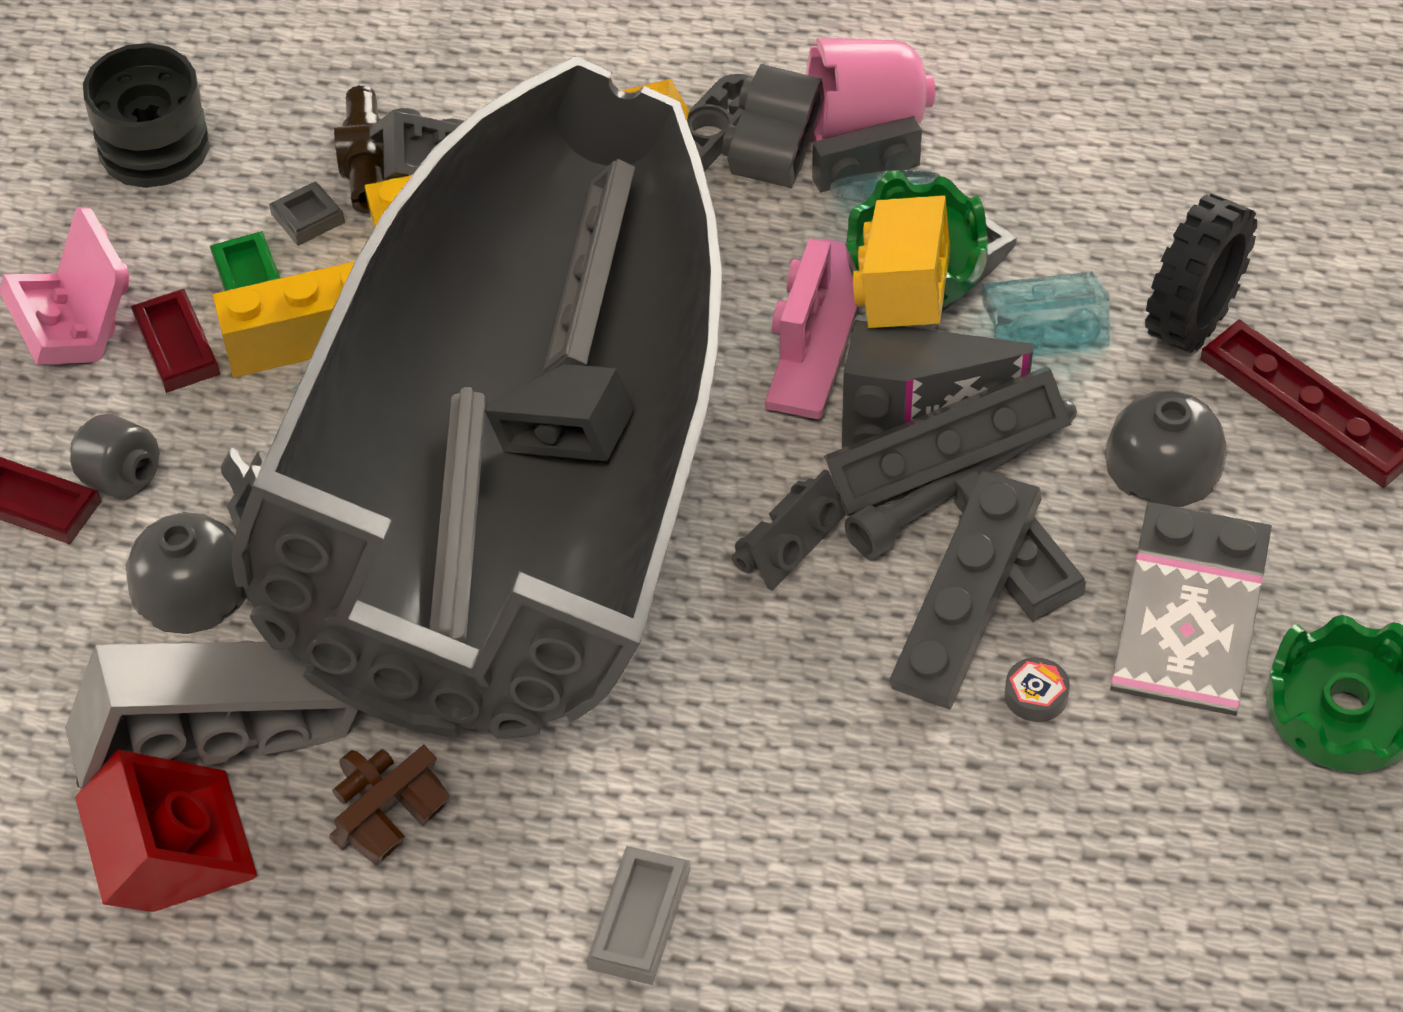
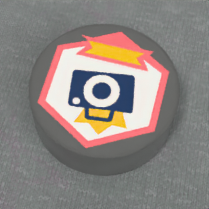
M1038 657L1021 660L1013 665L1007 674L1004 692L1006 704L1015 715L1024 720L1032 722L1052 720L1059 716L1067 705L1070 689L1069 678L1064 669L1051 660Z

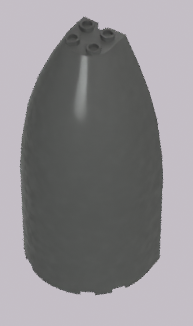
M577 56L523 81L474 112L432 149L384 211L354 262L253 484L233 542L232 565L236 587H244L254 607L250 614V619L274 650L287 649L307 666L303 677L336 699L375 718L424 733L458 738L461 728L491 730V733L497 739L520 738L540 734L542 724L565 716L571 722L575 721L594 709L607 697L640 645L708 409L718 353L722 265L715 211L702 162L680 101L645 86L636 92L628 93L621 91L613 84L611 71ZM620 159L635 166L585 366L617 368L634 411L607 461L504 452L485 414L467 636L464 643L429 629L451 398L454 394L460 393L462 388L472 387L474 392L484 394L487 399V407L489 402L544 375L543 368L591 180L613 161Z

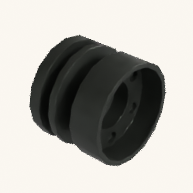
M152 43L132 44L106 53L90 67L83 81L84 102L90 124L93 127L99 160L110 176L125 185L143 188L169 185L188 177L203 163L210 149L209 135L204 109L201 106V94L196 70L185 55L168 46Z

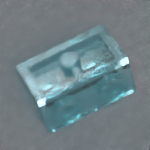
M1093 271L982 284L983 306L994 324V338L1033 343V357L1105 349L1110 344L1109 294Z

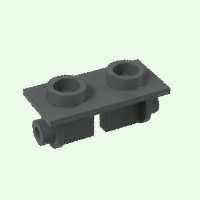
M823 470L815 479L809 478L805 482L797 481L791 487V492L769 513L772 523L761 521L745 538H740L735 543L736 552L732 555V560L743 572L749 573L754 567L758 569L767 588L773 591L846 516L829 471Z

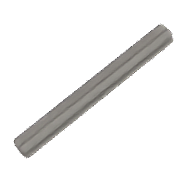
M472 387L462 388L460 393L454 394L451 398L429 628L464 643L467 636L487 402L484 394L474 392Z

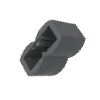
M760 64L754 78L747 77L745 79L739 97V108L744 111L737 125L730 124L728 126L722 145V154L727 156L731 174L788 188L793 187L802 168L808 143L814 133L823 106L825 95L822 78Z

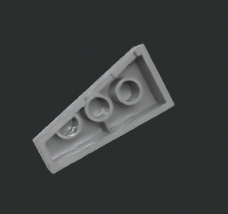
M250 640L216 643L182 641L153 644L119 642L114 644H95L65 729L79 787L82 789L118 749L175 761L200 756L202 765L207 766L228 762V758L238 754L246 747L258 745L261 753L265 755L324 744L346 737L358 710L329 695L303 677L306 665L287 649L274 650L268 642H254Z

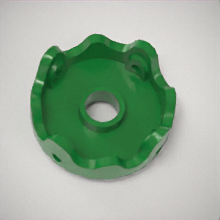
M890 171L885 173L878 180L873 194L864 203L854 206L849 214L845 247L852 277L854 271H859L858 251L859 246H864V222H871L873 220L876 200L945 196L950 254L942 307L960 299L974 287L983 273L988 258L987 224L981 199L977 195L969 198L950 179L944 176L936 177L931 183L919 185L909 182L902 172Z
M1339 615L1333 617L1326 625L1311 633H1307L1299 624L1289 628L1280 643L1272 664L1267 683L1266 704L1272 724L1282 739L1298 754L1315 764L1333 770L1356 773L1381 770L1403 759L1402 624L1392 622L1381 629H1372L1357 623L1349 616ZM1338 692L1352 693L1362 700L1364 707L1355 710L1345 709L1336 704L1331 695Z

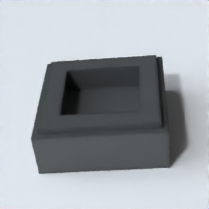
M316 181L269 204L271 215L298 246L345 223L343 211Z

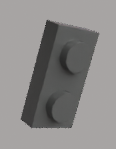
M915 116L813 142L812 179L820 193L837 188L848 189L856 186L859 182L881 177L890 171L905 173L910 168L920 166L922 128Z

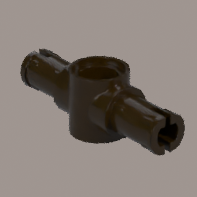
M362 85L352 87L347 91L346 119L342 127H334V140L340 175H346L350 180L352 206L360 213H370L364 185L381 182L384 177V142L370 139L369 128L381 119L378 117L375 91L368 86Z

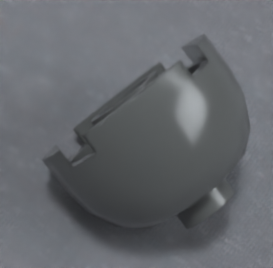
M1174 390L1153 391L1137 397L1126 406L1115 419L1105 451L1108 474L1120 490L1129 496L1130 492H1133L1139 497L1148 499V502L1175 507H1185L1205 499L1212 492L1213 486L1220 480L1227 457L1223 426L1209 406L1192 395Z
M182 512L168 515L148 525L134 541L125 565L129 596L137 613L151 621L153 627L171 633L190 634L212 629L222 623V617L230 613L236 605L239 609L247 598L244 587H236L234 580L232 553L235 534L225 524L200 513Z

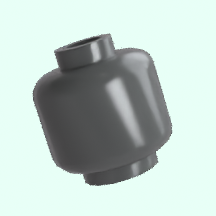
M114 414L97 415L87 421L74 434L70 447V463L76 477L83 484L118 499L129 498L142 491L154 478L159 464L160 452L157 439L148 429Z

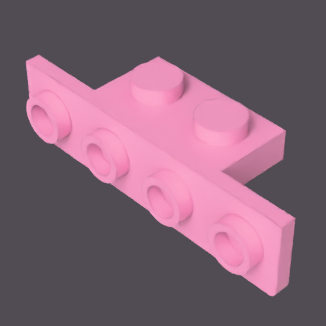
M809 238L802 260L793 259L791 262L786 286L789 296L787 301L778 300L772 320V333L780 335V360L765 400V409L813 419L823 417L859 307H856L854 300L853 277L847 260L846 242L824 238L821 241Z

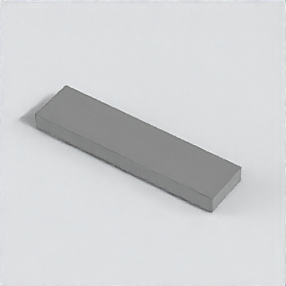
M620 159L613 161L591 180L543 368L544 374L564 364L581 366L587 364L635 166Z

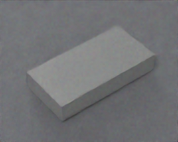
M626 846L587 957L588 970L653 985L690 873L689 860Z

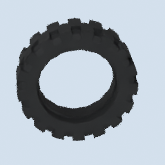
M1210 193L1209 196L1204 195L1200 198L1198 205L1194 204L1187 212L1185 223H1180L1173 234L1174 241L1170 248H1166L1160 261L1163 262L1161 270L1155 274L1151 288L1154 291L1148 298L1146 312H1149L1145 319L1148 335L1190 353L1194 349L1199 350L1203 346L1205 338L1211 336L1216 329L1217 322L1219 320L1222 321L1229 310L1228 303L1231 298H1235L1241 285L1238 284L1240 277L1246 273L1250 259L1247 257L1254 248L1256 236L1253 235L1257 229V219L1254 218L1256 215L1254 210L1213 193Z

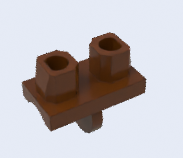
M423 744L382 779L380 775L394 764L392 757L386 750H379L368 760L357 751H349L339 760L346 779L332 789V792L344 805L358 793L362 796L335 818L334 823L337 828L330 833L329 838L341 850L351 843L359 853L377 866L396 850L405 838L403 833L385 815L389 810L400 802L417 822L423 826L447 806L450 796L438 777L432 772L437 757Z

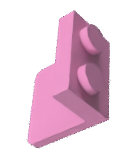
M77 207L57 273L4 274L0 286V295L36 365L91 363L102 359L107 341L114 335L115 315L121 296L125 295L128 290L129 273L126 264L120 261L111 245L105 227L100 225L90 207Z

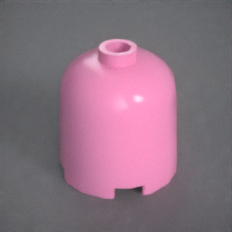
M816 38L817 46L810 47L806 75L822 78L825 95L821 113L811 137L813 142L915 116L920 125L924 117L925 108L932 107L934 104L933 75H926L924 64L918 53L905 42L878 39Z

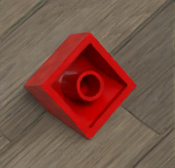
M118 749L75 796L103 905L156 912L253 880L257 876L225 770Z

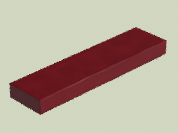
M1237 320L1202 348L1201 361L1383 489L1403 473L1402 430L1242 320Z

